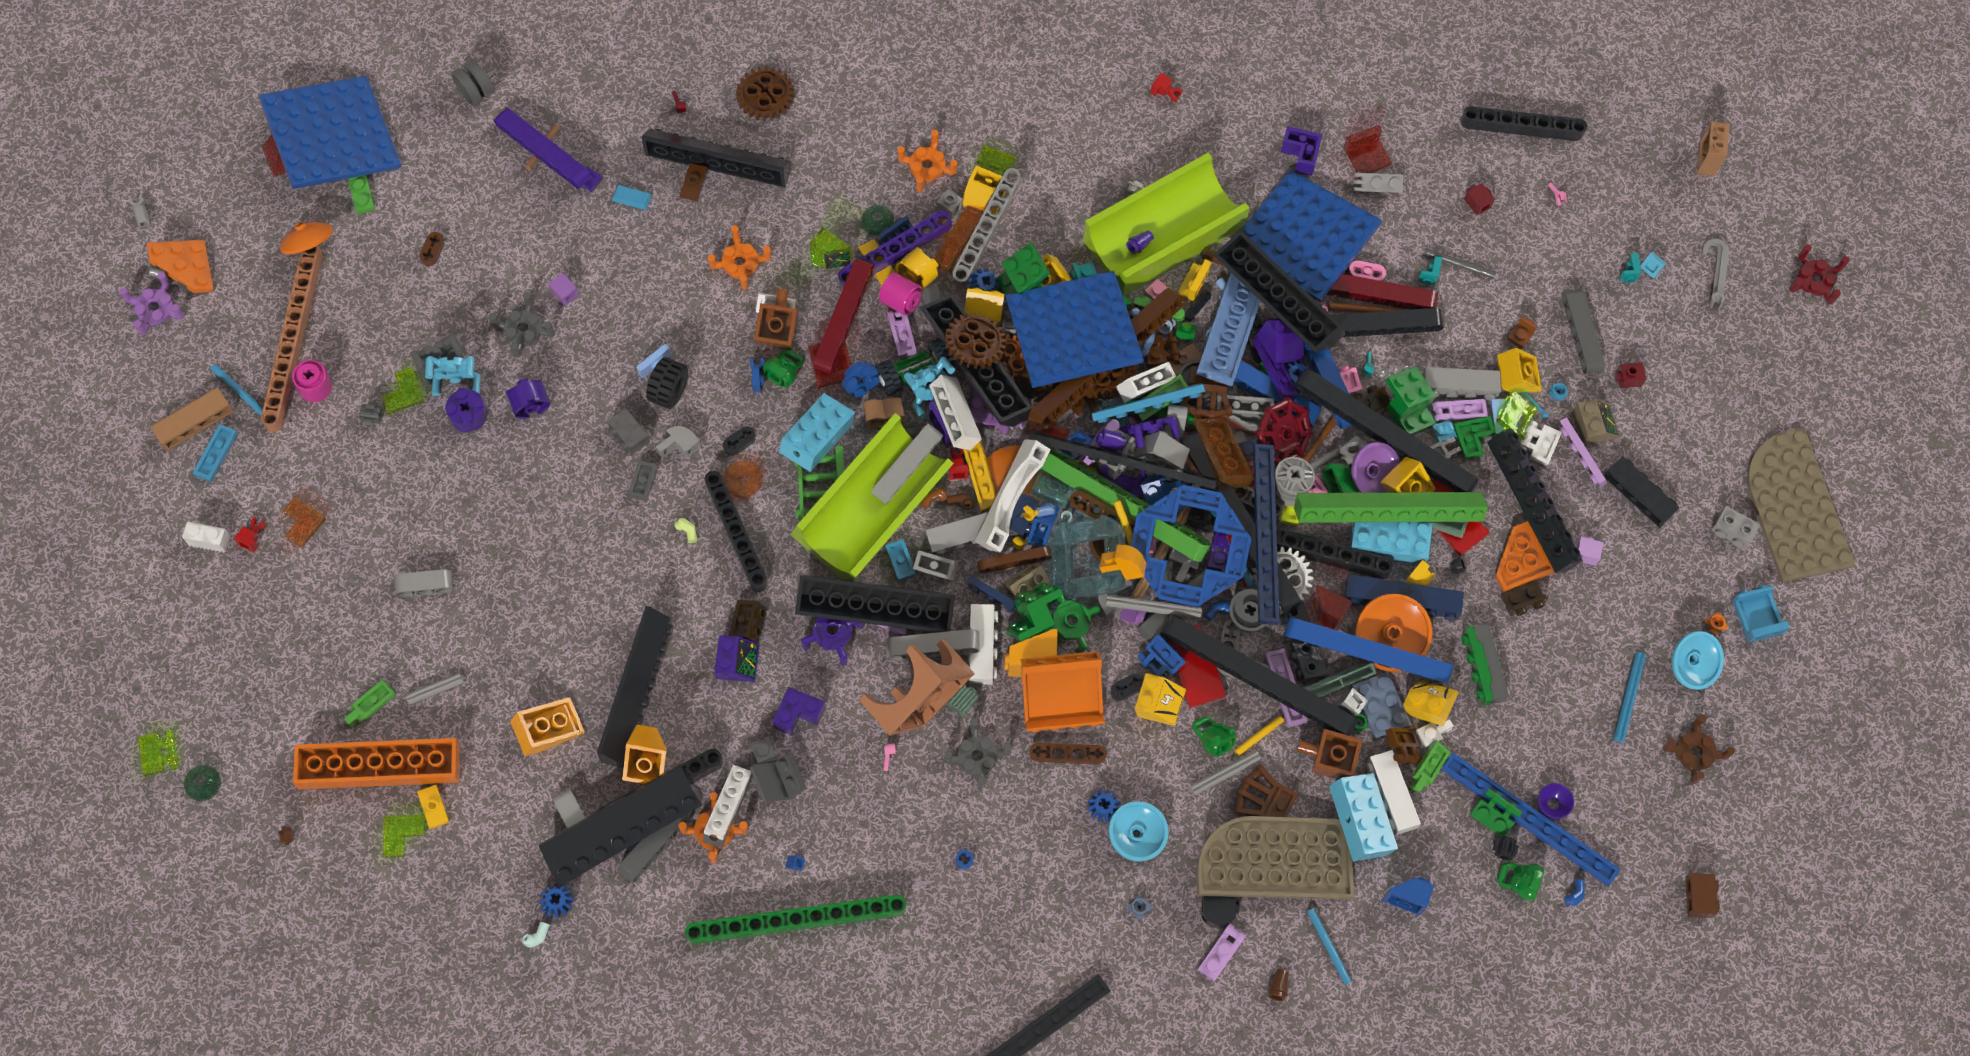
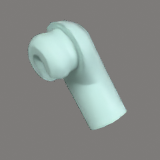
M540 922L536 933L523 936V944L526 947H535L543 943L550 925Z

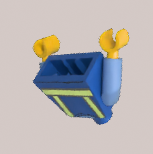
M1044 501L1035 510L1028 505L1023 508L1025 513L1021 515L1028 521L1033 519L1034 521L1029 536H1026L1024 540L1020 536H1016L1013 539L1012 545L1017 550L1023 549L1026 544L1028 546L1032 544L1039 547L1046 546L1060 508L1054 501Z

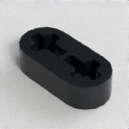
M743 427L723 442L724 452L729 456H735L752 445L756 440L755 431L751 427ZM744 433L750 434L751 438H744ZM728 444H735V449L732 450L731 448H729Z
M1135 673L1113 684L1110 690L1113 700L1123 701L1139 693L1144 677ZM1133 679L1141 681L1139 687L1136 685L1129 687V685L1133 683ZM1126 687V690L1123 691L1122 696H1120L1119 694H1115L1116 688L1121 690Z

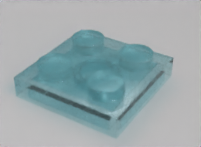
M1040 468L1030 494L1065 509L1073 487Z

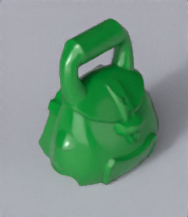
M792 349L783 350L777 357L764 362L763 374L778 386L788 388L794 383L797 377L796 372L804 363L803 356ZM787 355V356H789L790 358H792V359H794L795 361H797L798 363H794L791 359H789V358H787V357H784V356Z
M1207 716L1192 722V729L1200 736L1203 747L1210 755L1218 757L1234 747L1237 739L1234 728L1223 723H1216ZM1207 723L1211 725L1205 728L1203 731L1199 729V727Z
M1507 862L1501 865L1496 880L1501 887L1514 890L1520 898L1526 901H1534L1545 870L1538 864L1518 865ZM1511 867L1514 871L1511 875L1510 883H1504L1508 869Z

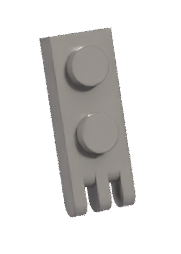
M1354 173V177H1361V180H1354L1353 184H1361V187H1353V191L1403 193V175Z

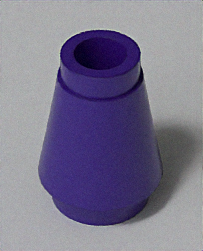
M1147 230L1130 237L1126 246L1132 254H1139L1154 239L1151 231Z

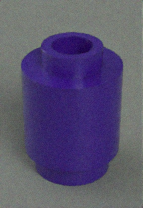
M1107 429L1099 431L1096 437L1098 447L1115 452L1122 451L1126 442V437L1122 436L1121 433Z

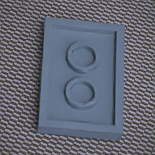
M1388 672L1351 686V688H1354L1368 700L1362 712L1367 719L1368 726L1375 740L1387 736L1385 730L1389 728H1408L1412 725Z

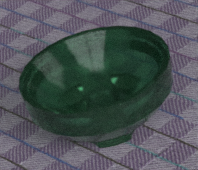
M874 205L867 208L861 219L864 231L874 237H878L884 228H889L895 222L891 210L882 205ZM875 213H881L883 218L877 221L872 216Z
M207 765L192 768L184 779V789L187 795L196 801H207L213 798L221 788L220 774L216 769ZM197 776H205L204 784L201 786L194 784Z

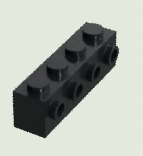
M1304 602L1287 613L1280 609L1279 624L1280 626L1283 625L1284 630H1286L1289 617L1311 623ZM1284 636L1286 644L1289 643L1291 648L1289 650L1292 662L1295 661L1297 666L1295 668L1297 679H1301L1302 685L1324 679L1327 675V670L1319 646Z

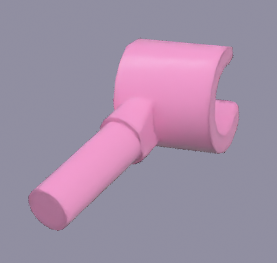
M1549 183L1548 186L1555 194L1556 204L1560 206V200L1567 202L1566 193L1557 190L1552 183Z
M894 743L886 744L884 747L885 760L883 771H888L890 754H896Z

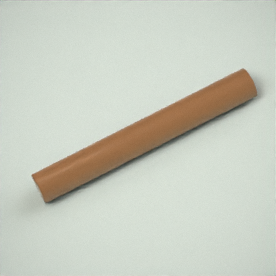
M554 124L546 135L550 141L553 140L560 130V126ZM532 155L525 167L532 170L539 159Z

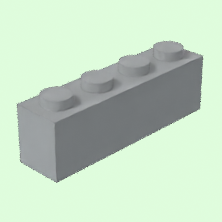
M1425 367L1422 374L1436 397H1465L1466 399H1475L1477 397L1491 400L1497 399L1501 392L1500 371Z
M989 511L924 530L930 552H935L938 555L947 552L946 548L952 546L955 550L965 547L964 543L972 541V544H976L975 540Z

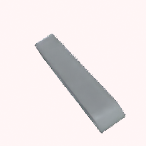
M1009 168L1005 171L953 270V278L957 284L965 285L968 283L971 274L975 271L1021 183L1020 173L1017 169ZM1010 175H1016L1017 180L1014 182H1010L1008 180V177ZM1002 191L1009 193L1006 198H1001L999 194ZM994 207L1000 208V212L998 214H992L990 212L991 209ZM985 223H990L992 225V228L990 230H984L982 229V226ZM981 239L983 244L977 247L974 245V241ZM972 255L975 257V260L972 263H967L965 258ZM963 271L966 273L964 279L956 277L959 272Z

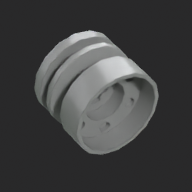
M1289 457L1278 464L1274 472L1275 500L1284 506L1292 507L1295 505L1297 493H1309L1315 481V473L1307 461L1298 457Z

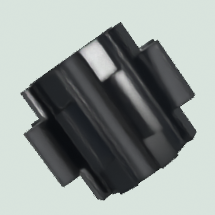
M1500 835L1494 841L1492 849L1495 851L1494 855L1503 860H1512L1518 853L1519 845H1516L1517 840Z

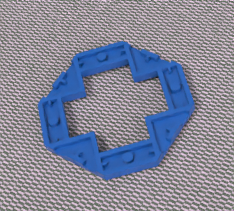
M1182 485L1136 516L1130 546L1136 548L1143 555L1147 563L1144 577L1160 600L1199 607L1244 577L1251 537L1226 502L1222 493ZM1179 505L1217 512L1213 531L1232 535L1224 573L1205 569L1201 588L1164 580L1167 561L1148 557L1155 521L1161 520L1175 523Z

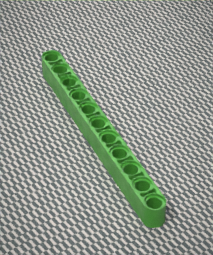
M1044 445L1049 449L1052 448V446ZM1051 449L1041 469L1074 489L1084 490L1115 508L1113 502L1121 500L1126 516L1136 521V516L1151 506L1060 451ZM1161 520L1155 521L1154 537L1194 561L1201 562L1211 545L1206 538L1177 521L1175 523Z

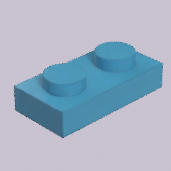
M904 539L885 545L898 582L917 576Z

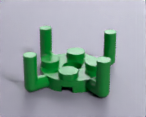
M1063 595L1051 601L1053 603L1058 601L1059 603L1051 615L1055 625L1037 635L1057 629V634L1061 639L1077 640L1079 646L1075 649V652L1083 653L1088 648L1083 635L1089 629L1091 618L1100 612V607L1095 605L1087 609L1083 604L1072 600L1066 601ZM1067 616H1073L1076 619V624L1070 625L1067 622Z

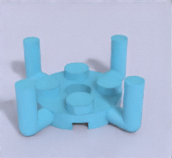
M428 356L426 358L425 378H433V396L440 395V380L442 378L449 379L451 383H460L462 379L471 378L473 379L472 390L480 395L481 376L479 373L474 372L475 359L473 356L466 358L454 357V360H447L448 357L437 359Z
M945 356L941 357L936 365H930L925 370L920 369L916 374H904V379L916 396L912 403V408L920 419L926 417V413L920 406L922 401H935L930 386L926 384L931 381L934 382L940 375L947 376L943 368L949 374L955 371V368Z

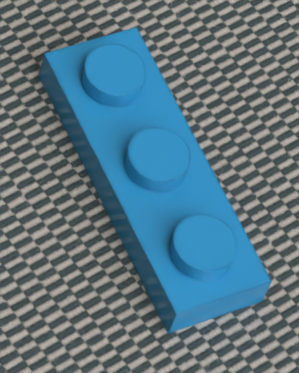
M219 424L196 465L193 475L212 483L238 432Z

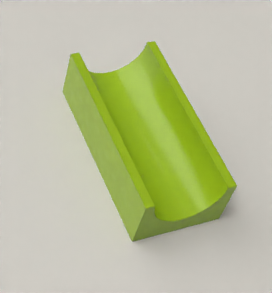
M1209 152L1085 221L1083 242L1105 273L1115 272L1123 295L1131 293L1204 251L1205 247L1209 249L1244 228L1250 208L1246 203L1240 206L1236 205L1225 194L1216 178L1212 163L1213 158ZM1147 230L1151 231L1154 239L1141 253L1132 254L1126 246L1128 239Z
M896 413L790 534L843 580L853 581L954 464L948 458L941 459L929 453L886 505L871 494L875 485L913 441L903 428L901 417Z

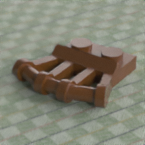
M1191 366L1188 386L1202 383L1205 392H1201V396L1197 397L1196 408L1187 403L1190 396L1184 397L1179 406L1188 407V413L1194 415L1195 418L1209 417V420H1214V418L1226 415L1227 417L1233 416L1226 394L1227 385L1197 375L1198 367ZM1203 394H1211L1209 410L1202 409ZM1216 395L1221 396L1224 408L1215 410Z
M1258 764L1252 773L1242 779L1243 784L1235 793L1237 797L1233 814L1287 817L1298 793L1276 782L1261 764ZM1259 776H1263L1272 789L1270 790L1254 780ZM1252 787L1267 795L1265 802L1248 793V789ZM1244 799L1261 807V809L1243 808Z

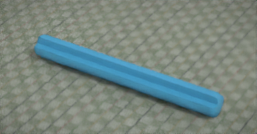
M1636 652L1634 655L1613 737L1616 742L1623 743L1625 741L1646 658L1645 653Z

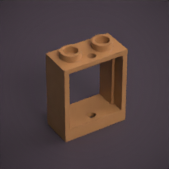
M1711 121L1699 142L1698 174L1716 175L1727 157L1730 124Z

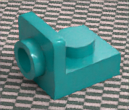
M1631 253L1628 260L1625 261V271H1622L1619 281L1633 283L1639 279L1642 272L1638 253Z
M1435 256L1433 263L1429 262L1428 270H1421L1418 281L1425 285H1436L1442 257Z
M1093 262L1080 266L1073 263L1072 270H1070L1072 280L1097 275Z

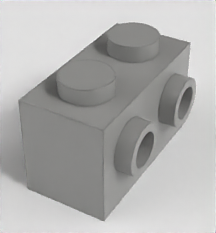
M1725 506L1711 531L1715 532L1716 536L1732 541L1736 547L1746 549L1752 542L1760 524Z

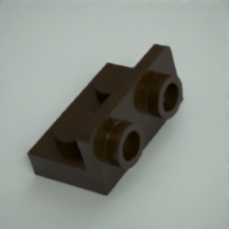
M1028 372L1018 373L1013 376L1015 384L1027 398L1035 397L1038 393L1042 392L1049 394L1059 385V382L1032 388Z
M1372 385L1366 388L1367 392L1352 395V397L1378 414L1386 411V406L1391 402L1384 386Z
M1537 581L1500 595L1510 616L1515 614L1521 616L1531 608H1534V610L1540 609L1545 606L1548 600V595H1543Z
M737 600L729 636H739L758 643L759 637L762 634L766 607L758 601Z

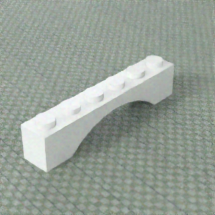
M1024 439L977 535L976 543L990 551H1002L1009 536L1010 521L1015 505L1028 482L1043 466L1051 449L1037 440Z

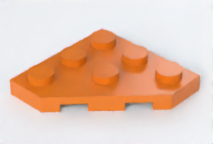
M205 240L147 242L149 263L153 266H158L164 270L166 275L177 282L180 281L193 293L213 291Z
M1528 521L1512 528L1496 571L1495 578L1503 593L1555 573Z

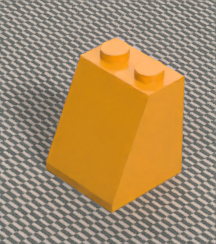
M1052 629L1011 645L1009 653H1005L1004 670H1008V676L1022 677L1020 659L1057 655V629Z
M636 725L626 743L622 780L646 784L664 774L667 748L657 728Z

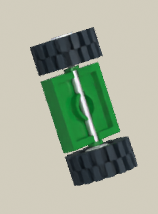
M941 338L928 343L930 355L924 350L896 363H892L888 359L875 365L878 370L880 384L887 396L903 390L901 381L905 386L909 385L904 379L905 373L916 374L920 369L925 370L930 365H936L943 356L949 360L954 368L956 367L953 360L954 357L948 354L949 350Z

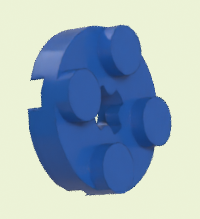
M866 361L867 363L856 362L844 373L846 377L844 381L842 380V386L848 394L856 398L863 397L864 394L879 384L878 370L869 361Z

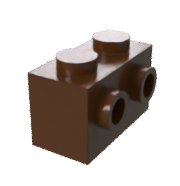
M1690 873L1685 877L1688 917L1713 918L1720 910V903L1716 896L1719 885L1718 881L1715 880V874Z

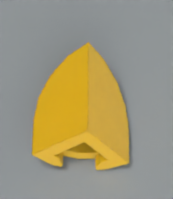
M1422 560L1404 583L1427 586L1433 580L1435 574L1434 572L1430 573L1428 570L1430 566Z

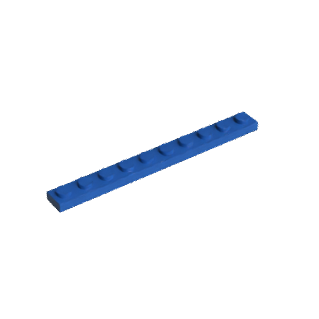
M1452 753L1441 770L1487 802L1491 799L1485 793L1490 788L1494 792L1498 791L1502 794L1501 797L1508 802L1515 803L1516 807L1523 812L1519 818L1511 813L1510 818L1609 887L1621 870L1455 753ZM1496 803L1494 805L1503 813L1506 811V809L1500 806L1499 804Z

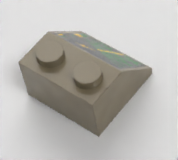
M1599 400L1577 403L1573 414L1584 445L1620 438L1609 403Z

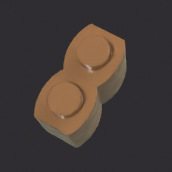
M901 398L870 399L864 402L867 429L882 428L895 413L901 417V424L904 425Z

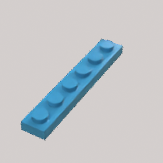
M1199 383L1091 412L1093 421L1103 423L1109 421L1108 417L1115 415L1116 418L1127 416V412L1130 411L1140 413L1146 411L1145 407L1153 406V408L1165 406L1164 402L1167 401L1177 403L1183 401L1182 397L1190 396V399L1201 396V392H1205L1204 385Z

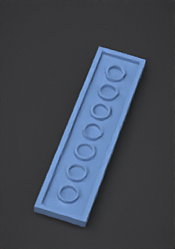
M1230 273L1196 373L1229 386H1233L1260 304V300L1232 273Z

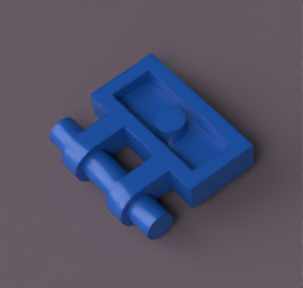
M1158 634L1145 647L1150 652L1148 656L1144 652L1137 656L1142 661L1141 664L1145 668L1147 667L1154 675L1168 680L1170 679L1165 675L1167 671L1171 675H1175L1187 662L1161 634ZM1155 658L1162 665L1160 669L1153 663Z

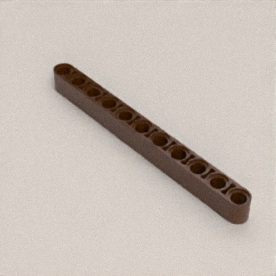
M1167 288L1131 319L1139 346L1183 307L1185 303L1184 296ZM1113 370L1062 381L1032 408L1029 413L1030 421L1042 429H1048Z

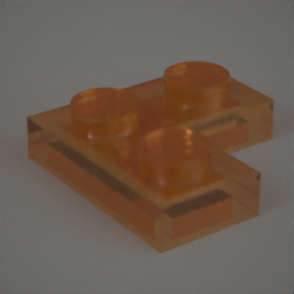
M296 496L283 509L286 515L296 521L285 537L301 549L326 521L325 516Z

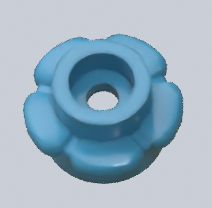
M1556 383L1550 387L1551 391L1549 394L1551 398L1562 401L1564 397H1567L1568 391L1564 384Z

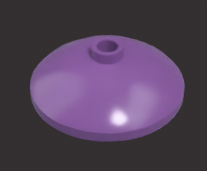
M1373 442L1363 446L1357 452L1352 463L1351 473L1353 483L1360 493H1386L1381 481L1400 463L1395 450L1385 443Z

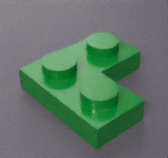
M1491 416L1455 423L1453 426L1464 460L1482 457L1484 452L1479 439L1494 436L1496 433Z

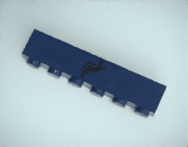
M1350 574L1346 579L1344 602H1348L1351 606L1366 605L1372 599L1385 594H1401L1421 604L1429 618L1440 616L1444 617L1445 620L1454 621L1459 619L1462 614L1464 592Z

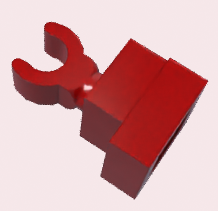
M1160 73L1152 84L1150 93L1154 96L1157 94L1165 96L1167 93L1173 102H1177L1178 97L1174 94L1181 96L1183 91L1179 88H1171L1173 80Z
M951 447L950 455L953 459L950 460L954 464L949 468V480L968 479V465L963 464V449L960 448V453L956 454L953 452V447Z
M256 517L252 518L250 529L242 526L234 538L238 546L253 553L258 548L256 543L258 540L257 533L266 527L264 521L260 525H256L258 521Z

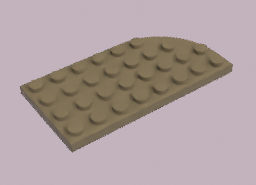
M1805 427L1785 431L1766 440L1757 449L1750 461L1747 484L1781 583L1853 568L1855 566L1854 559Z
M1264 816L1236 818L1218 827L1207 838L1198 856L1196 866L1197 896L1352 900L1355 898L1352 857L1340 819Z

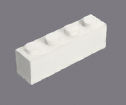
M940 375L929 386L953 447L971 450L982 438L959 381L954 377Z
M971 604L970 629L979 631L980 651L970 654L969 667L975 674L969 679V684L992 685L993 679H997V667H993V660H997V648H993L994 641H997L998 630H994V623H998V611H994V605Z
M1393 750L1371 756L1367 761L1366 768L1369 774L1374 773L1392 831H1394L1395 835L1417 829L1421 823L1398 763L1393 759Z

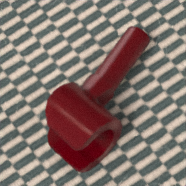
M672 91L676 111L678 113L686 112V102H680L676 91Z

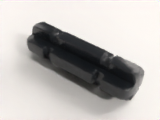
M1207 290L1201 292L1200 296L1186 310L1185 319L1188 321L1194 319L1195 315L1199 313L1205 303L1211 298L1210 292Z

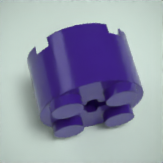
M527 378L521 379L517 382L518 385L505 392L512 411L518 419L530 418L529 414L536 411L538 414H541L550 407L549 397L541 379L530 381Z
M460 388L446 402L445 410L455 429L461 432L476 431L486 422L487 409L482 397L477 392Z

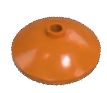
M299 222L283 238L279 249L283 254H296L309 250L326 241L333 234V228L331 225L322 222Z

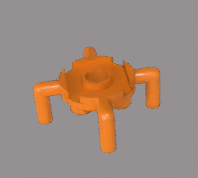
M937 130L931 132L930 147H918L911 157L905 156V148L903 146H899L897 149L898 161L909 164L910 171L916 178V190L918 192L923 191L926 182L939 179L944 173L950 175L957 174V161L951 160L950 167L945 166L944 154L937 150L939 132ZM928 161L932 163V166L925 168L922 164Z
M734 225L731 227L734 245L725 248L722 261L716 262L715 256L710 254L708 262L710 269L723 268L733 278L740 279L741 288L746 290L748 289L747 278L753 275L759 266V262L771 260V250L769 246H764V254L758 255L751 244L741 243L739 228ZM738 258L746 260L742 265L736 264L735 261Z
M712 792L710 794L711 810L700 814L695 826H687L685 822H680L678 826L682 834H695L698 843L710 850L708 854L709 860L712 864H715L718 861V850L726 847L733 839L734 834H746L749 829L745 821L740 822L739 826H734L733 824L723 848L704 843V830L718 800L717 793Z

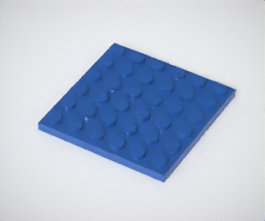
M367 76L259 95L261 106L292 189L401 168V162Z
M1290 170L1241 231L1314 300L1320 303L1380 227L1382 220Z
M1114 271L1030 289L1021 294L1005 295L1032 388L1143 363V356Z

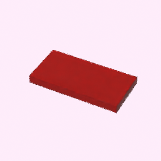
M1437 480L1432 482L1436 488L1433 492H1453ZM1468 522L1462 538L1437 530L1460 557L1490 534L1481 522Z
M1200 624L1193 626L1202 631ZM1166 639L1187 661L1176 674L1181 687L1186 689L1185 699L1189 709L1227 696L1216 666Z

